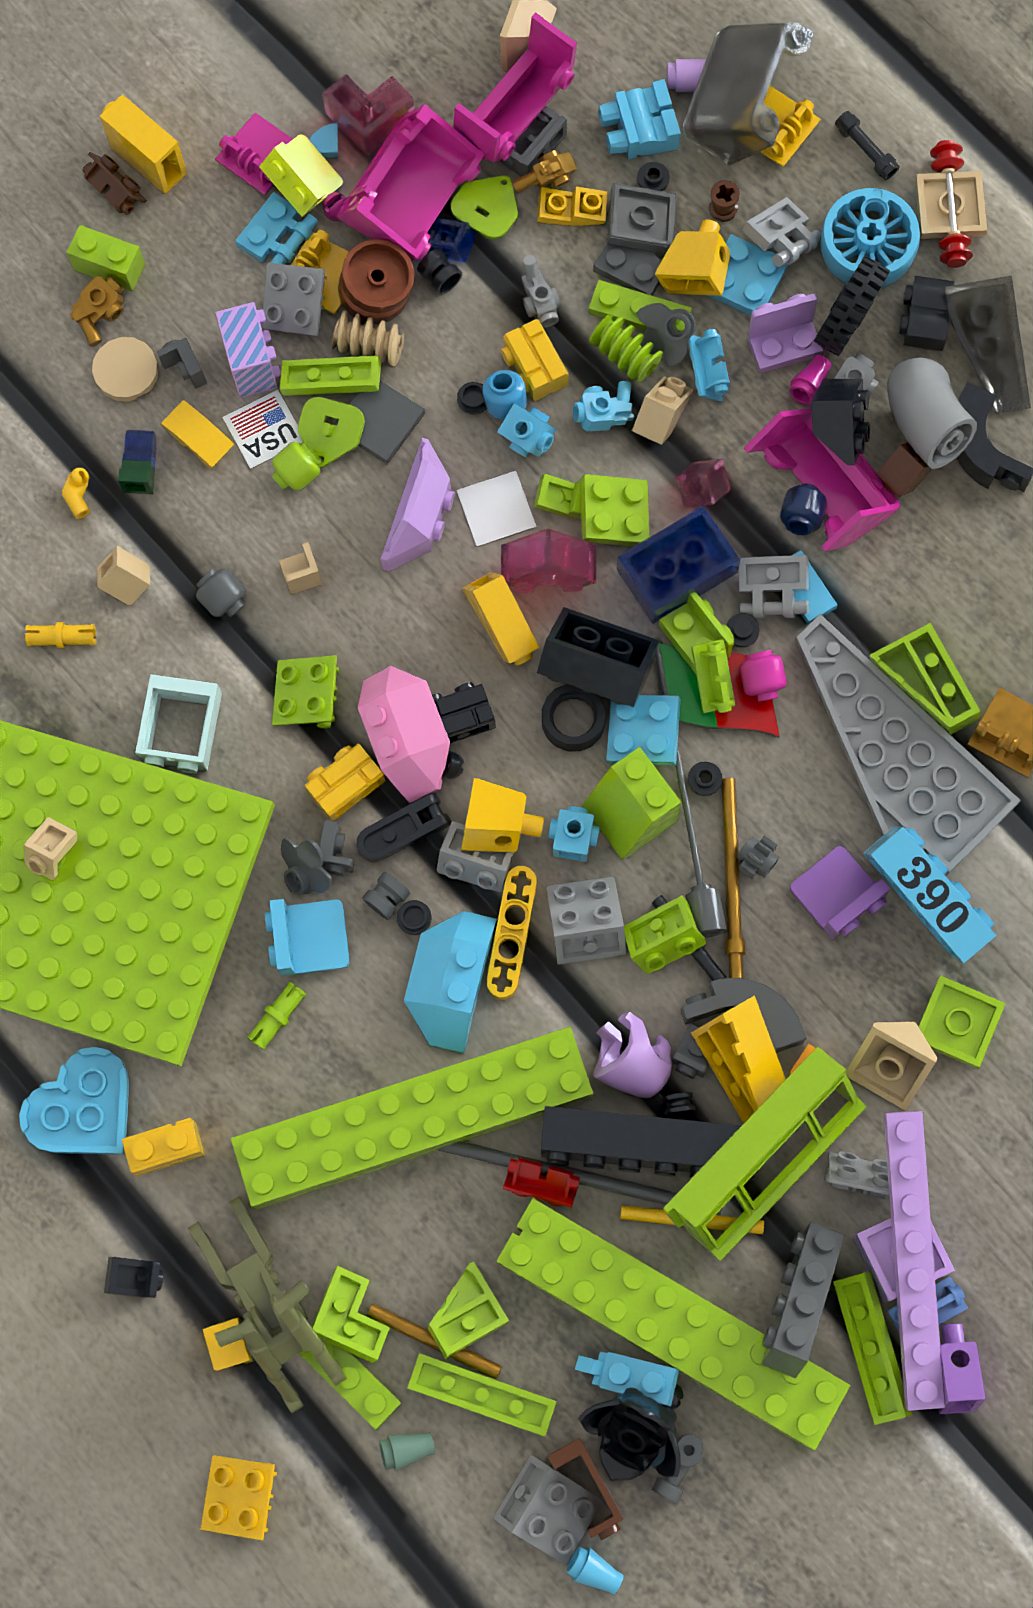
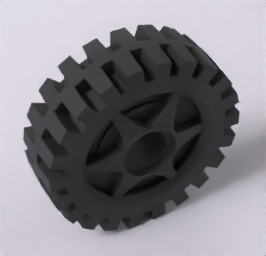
M864 256L848 284H845L830 309V314L813 341L827 351L839 356L872 306L874 298L890 270L875 260Z

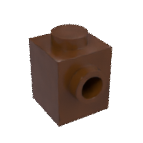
M906 442L896 449L876 475L883 480V486L889 492L901 497L913 492L932 469L922 460L911 445Z

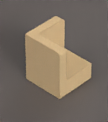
M309 542L302 544L303 553L279 560L290 595L322 585Z
M116 546L97 567V587L127 605H132L150 585L149 564L119 546Z

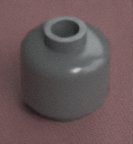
M214 567L196 584L199 588L196 598L214 617H221L227 614L231 618L245 605L241 599L246 593V588L229 569L223 568L218 570Z

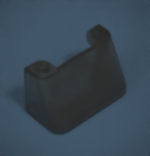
M797 22L729 25L718 31L714 37L684 118L683 127L686 136L729 166L773 146L779 130V120L776 113L763 104L781 54L786 53L790 56L803 54L807 51L814 33Z

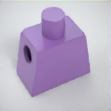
M962 1324L941 1326L943 1344H940L945 1408H939V1414L976 1412L985 1400L976 1342H965ZM952 1361H957L961 1367L955 1366Z

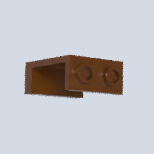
M578 1438L549 1454L547 1457L555 1470L581 1455L612 1512L611 1515L587 1528L591 1538L598 1534L600 1539L603 1540L620 1530L618 1522L624 1518L581 1439Z

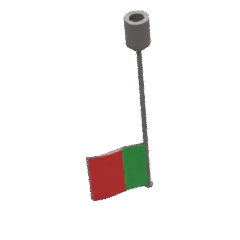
M654 637V639L660 640L655 658L662 695L680 697L679 722L708 729L747 730L769 734L777 738L780 737L773 700L758 702L757 695L748 696L744 692L739 666L742 662L746 661L745 654L731 652V656L727 658L735 706H731L732 710L719 713L718 710L703 713L696 674L674 646L663 644L660 638ZM678 745L675 767L697 885L691 887V892L686 894L685 898L690 906L697 929L705 938L714 937L727 932L720 890L712 888L711 884H704Z

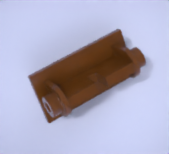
M89 152L88 155L94 162H89L83 167L84 178L102 194L110 186L111 188L104 198L119 213L130 214L134 210L135 206L133 203L136 199L144 203L147 201L138 192L141 187L129 176L125 175L123 177L117 171L120 166L106 154L101 157Z

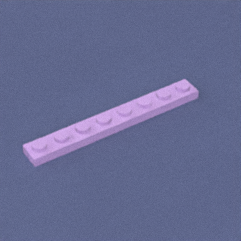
M922 1111L883 1113L905 1408L908 1411L945 1408Z

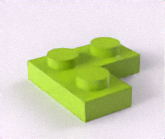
M337 1265L333 1270L311 1327L319 1339L374 1364L379 1358L390 1327L358 1313L370 1280Z

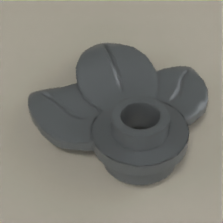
M661 303L646 305L636 312L639 320L648 327L643 334L644 339L640 345L643 347L647 343L652 342L654 346L650 354H655L661 350L668 367L680 363L688 352V339L693 336L696 329L693 315L685 309L671 310ZM677 319L684 322L685 328L683 331L677 329Z
M283 838L281 855L288 866V870L284 873V880L289 890L296 895L309 894L312 891L317 893L327 891L332 884V878L321 867L324 857L318 844L313 840L307 839L297 846L289 838Z

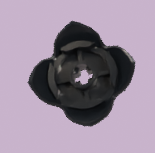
M627 1388L623 1394L616 1396L613 1400L597 1403L586 1409L578 1417L585 1431L592 1435L602 1436L599 1453L610 1481L634 1479L641 1476L650 1466L655 1468L658 1474L662 1476L678 1477L681 1460L675 1438L677 1415L671 1408L660 1405L654 1399L643 1395L636 1388Z

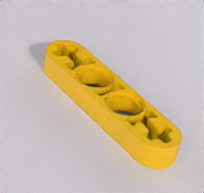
M526 866L512 868L505 880L487 975V989L490 995L498 1000L512 998L519 985L537 888L536 875ZM520 874L526 875V881L531 883L530 886H524L522 899H529L528 903L519 899L507 900L509 895L514 898L516 897L517 887L515 883H512V880H518ZM512 907L521 908L525 913V919L518 925L509 924L505 919L506 911ZM511 940L518 945L519 951L514 958L506 959L500 955L499 946L504 941ZM496 962L504 966H516L515 971L508 968L507 981L512 983V986L505 987L504 992H499L497 985L492 984L493 980L500 979L502 967H495Z

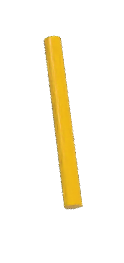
M621 1206L620 1220L675 1225L663 1209ZM715 1215L705 1226L707 1229L726 1231L738 1217ZM759 1220L748 1233L763 1235L764 1220Z

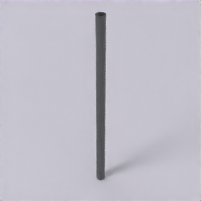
M458 1142L438 1149V1151L505 1167L509 1166L510 1159L518 1160V1157L542 1163L540 1173L542 1176H547L549 1166L574 1171L573 1175L580 1177L578 1183L580 1185L667 1205L677 1194L676 1192L571 1167L552 1165L545 1161L466 1142ZM722 1209L716 1215L721 1216Z

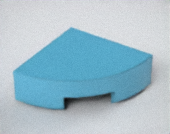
M338 123L321 127L310 137L309 141L324 158H339Z

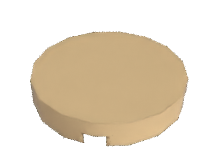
M119 337L108 341L99 348L93 359L92 373L96 385L105 396L115 401L131 402L137 400V397L150 392L158 379L159 366L153 350L145 342L134 337Z

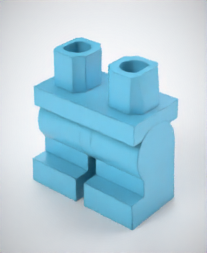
M665 79L652 82V87L632 89L626 93L625 91L615 92L614 101L599 106L598 117L601 126L617 124L619 128L617 131L606 133V144L609 154L626 152L627 159L629 160L637 158V155L643 156L678 150L681 132L674 109H671L672 102Z

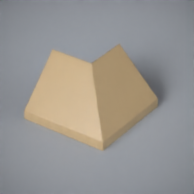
M512 0L500 33L501 70L509 71L528 49L531 17L535 12L549 23H552L557 8L549 1Z
M876 1022L848 1066L846 1074L852 1081L906 1111L938 1058L916 1022Z

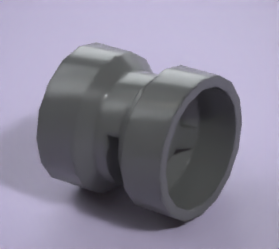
M383 872L377 879V886L373 890H368L362 897V900L380 916L389 920L395 913V906L399 902H404L410 895V892L392 875Z

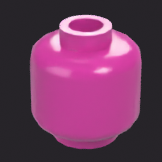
M771 650L745 655L746 661L742 662L739 666L745 694L748 696L757 695L758 702L778 698L777 691L784 689L787 685L782 658L779 655H772Z

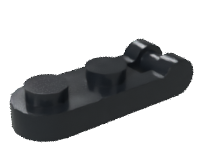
M431 793L366 827L358 835L356 845L363 859L369 862H379L433 833L446 829L451 825L452 821L447 813L443 814L439 806L441 801L437 794ZM427 812L431 820L422 824L418 815Z

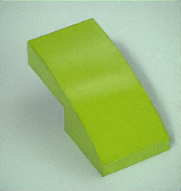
M544 473L539 480L533 508L581 520L580 480L572 483Z

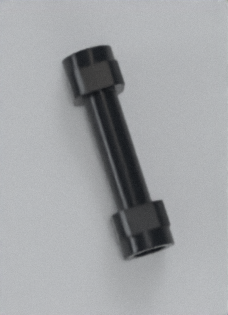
M850 111L844 112L835 122V126L839 129L838 131L845 138L850 136L875 163L874 170L879 176H882L885 180L890 179L900 168L896 159L890 153L885 155L859 127L861 121Z

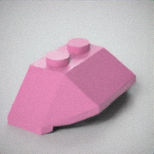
M389 666L363 680L358 710L381 771L409 803H413L440 790L442 785L441 777L446 766L450 741L427 681L394 666Z

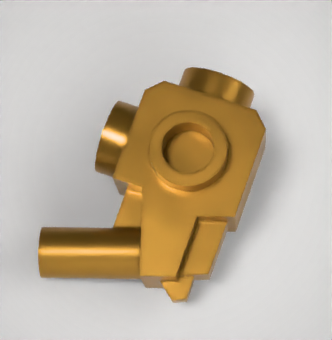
M554 150L540 157L541 162L532 166L533 171L513 181L516 191L520 193L535 184L540 188L551 184L554 189L571 180L569 175L577 170L570 152L559 154L557 150Z
M111 275L107 279L96 276L79 293L81 298L72 306L73 312L70 314V318L75 319L80 324L90 346H96L102 342L95 324L101 318L113 322L124 311V308L121 306L124 303V297L120 294L124 288Z

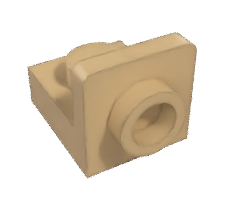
M48 817L24 844L25 865L34 874L43 875L54 880L58 875L57 864L78 841L77 832Z

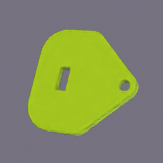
M503 175L466 182L452 199L451 211L453 216L486 238L499 239L505 236L518 218L511 179ZM478 208L483 210V214L488 215L487 218L476 212Z
M313 397L303 406L298 424V432L303 442H306L319 458L324 457V461L319 464V467H325L359 445L365 419L361 410L355 406L323 397ZM327 416L339 419L338 425L326 423Z

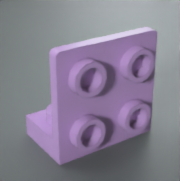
M797 294L785 302L775 305L773 303H765L752 311L747 340L759 374L810 360L816 355H822V347L813 341L817 335L813 324L817 304L815 294L807 296L805 294Z

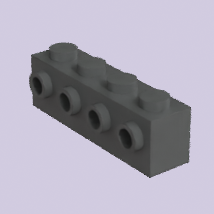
M813 1222L809 1223L804 1233L797 1232L790 1252L795 1253L792 1263L788 1262L781 1279V1283L785 1284L783 1293L778 1294L771 1314L776 1317L773 1326L769 1325L762 1341V1346L766 1350L761 1365L796 1379L807 1364L845 1235Z

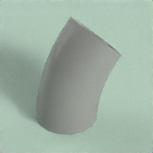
M926 358L908 359L898 364L892 370L886 385L890 409L898 428L915 452L931 469H938L957 458L971 442L977 430V422L956 398L950 384L949 375L944 367L934 360Z

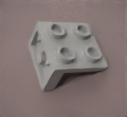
M614 877L546 887L557 964L627 955L624 924Z
M531 1454L493 1519L516 1536L559 1562L566 1564L603 1501L592 1492Z

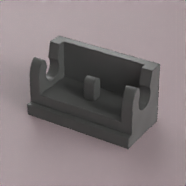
M545 106L514 143L516 146L509 158L505 161L500 159V162L521 177L533 171L532 166L541 162L539 158L554 151L567 135V118L558 115Z

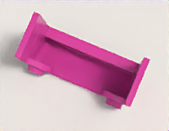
M535 12L531 17L528 49L474 113L470 112L460 103L455 106L453 128L485 154L482 159L495 163L500 159L503 161L507 160L515 149L516 145L514 143L559 89L565 90L574 79L575 74L572 70L577 43Z
M812 408L779 412L744 447L747 453L763 451L765 453L764 458L771 467L782 470L791 469L802 484H812L825 495L827 499L825 513L829 517L824 523L825 535L828 540L821 546L825 552L848 547L890 518L900 508L897 497L883 486V480L876 475L877 472L862 454L859 455L855 465H847L813 434Z

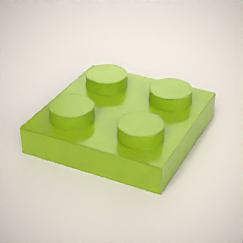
M584 474L580 478L582 542L646 547L650 543L648 480Z
M940 975L918 1027L932 1050L979 1069L1006 1003Z

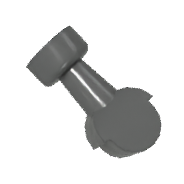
M685 1434L677 1441L681 1460L678 1477H666L665 1480L657 1478L651 1489L678 1504L683 1494L682 1489L678 1487L689 1468L699 1464L703 1459L700 1457L703 1452V1443L699 1437L693 1434Z

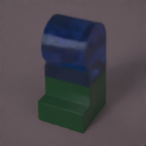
M126 431L122 466L119 468L118 482L123 493L153 494L156 461V434L154 431Z

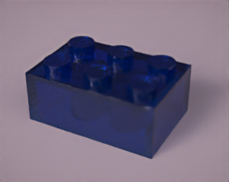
M704 505L617 557L618 573L652 624L685 605L691 593L696 592L701 596L737 574L740 565V558Z

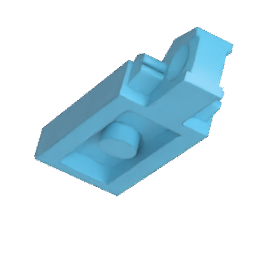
M600 1352L598 1360L578 1355L575 1370L594 1375L592 1384L600 1386L599 1388L623 1394L627 1388H636L643 1395L654 1399L659 1404L670 1407L680 1371L675 1368L612 1352Z

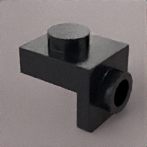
M108 1257L104 1293L142 1298L156 1297L157 1291H160L163 1283V1271L160 1269V1261Z

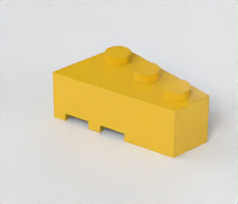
M755 995L691 1032L743 1123L786 1080Z

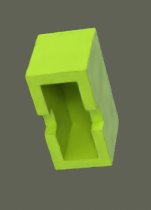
M79 225L66 252L73 270L94 278L101 276L107 279L111 275L124 289L132 292L146 264L139 246Z

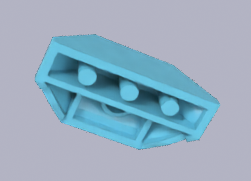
M463 911L421 933L404 1003L430 1046L464 1054L497 924L496 918Z

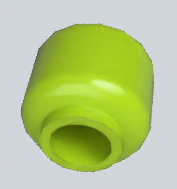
M290 442L273 457L272 466L275 472L272 474V477L284 490L290 487L295 491H301L319 476V464L322 461L306 442L302 444Z

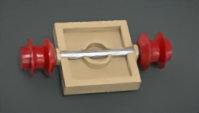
M943 140L930 150L931 157L936 159L932 162L931 168L938 173L916 174L915 189L920 239L943 238L939 241L938 246L946 252L940 255V261L947 264L948 267L958 268L964 266L973 257L972 251L965 249L971 245L970 237L985 236L987 232L982 171L956 172L964 165V160L958 157L962 153L963 147L953 140Z

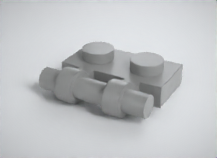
M787 197L748 220L742 229L764 252L772 247L778 252L772 258L774 265L777 267H781L784 264L791 265L799 259L800 254H807L813 251L820 242L821 237L820 231L814 230L810 232L805 227L810 218ZM791 236L796 242L792 243L788 237Z
M807 555L739 558V592L752 593V603H741L740 614H748L754 616L755 619H766V615H783L784 618H795L796 614H809V601H796L795 591H809V557ZM765 592H782V601L766 602Z

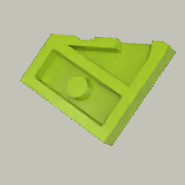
M473 1261L469 1263L427 1328L443 1356L447 1359L507 1325L509 1319Z

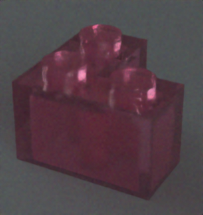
M345 74L322 93L325 113L335 123H338V127L367 156L384 143L394 126L404 115L414 110L413 97L393 76L367 95Z
M548 528L502 544L501 575H503L508 586L514 587L515 591L520 593L533 592L535 587L542 585H556L562 587V590L568 593L581 592L583 587L596 583V544Z

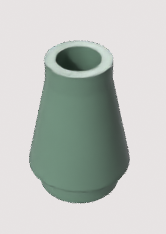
M430 1432L425 1434L387 1435V1439L379 1441L385 1470L394 1468L396 1472L422 1458L435 1454Z

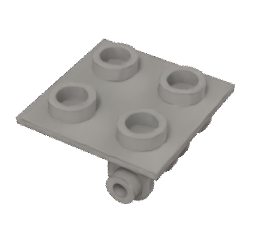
M267 262L263 302L266 322L261 323V328L318 336L319 329H322V326H320L321 309H324V306H321L322 299L325 300V296H322L324 279L327 280V276H324L325 269Z
M841 1151L838 1154L829 1152V1168L826 1169L824 1182L830 1183V1187L847 1191L849 1187H852L851 1192H856L858 1188L862 1189V1194L864 1195L869 1191L870 1196L887 1200L889 1184L886 1160L875 1159L872 1162L859 1159L857 1155L850 1152Z

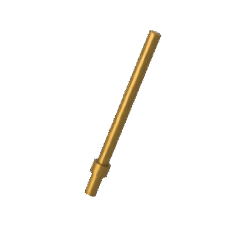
M723 778L722 805L728 939L724 941L725 955L729 956V978H743V955H746L745 939H742L739 859L736 857L738 854L735 778Z

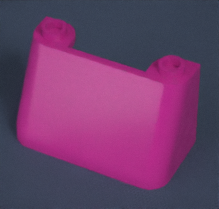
M423 104L404 115L394 126L343 203L337 218L370 239L376 238L393 242L406 252L411 261L415 259L420 260L431 247V244L428 242L430 239V234L427 233L456 187L465 180L471 182L481 170L479 163L485 154L426 104Z

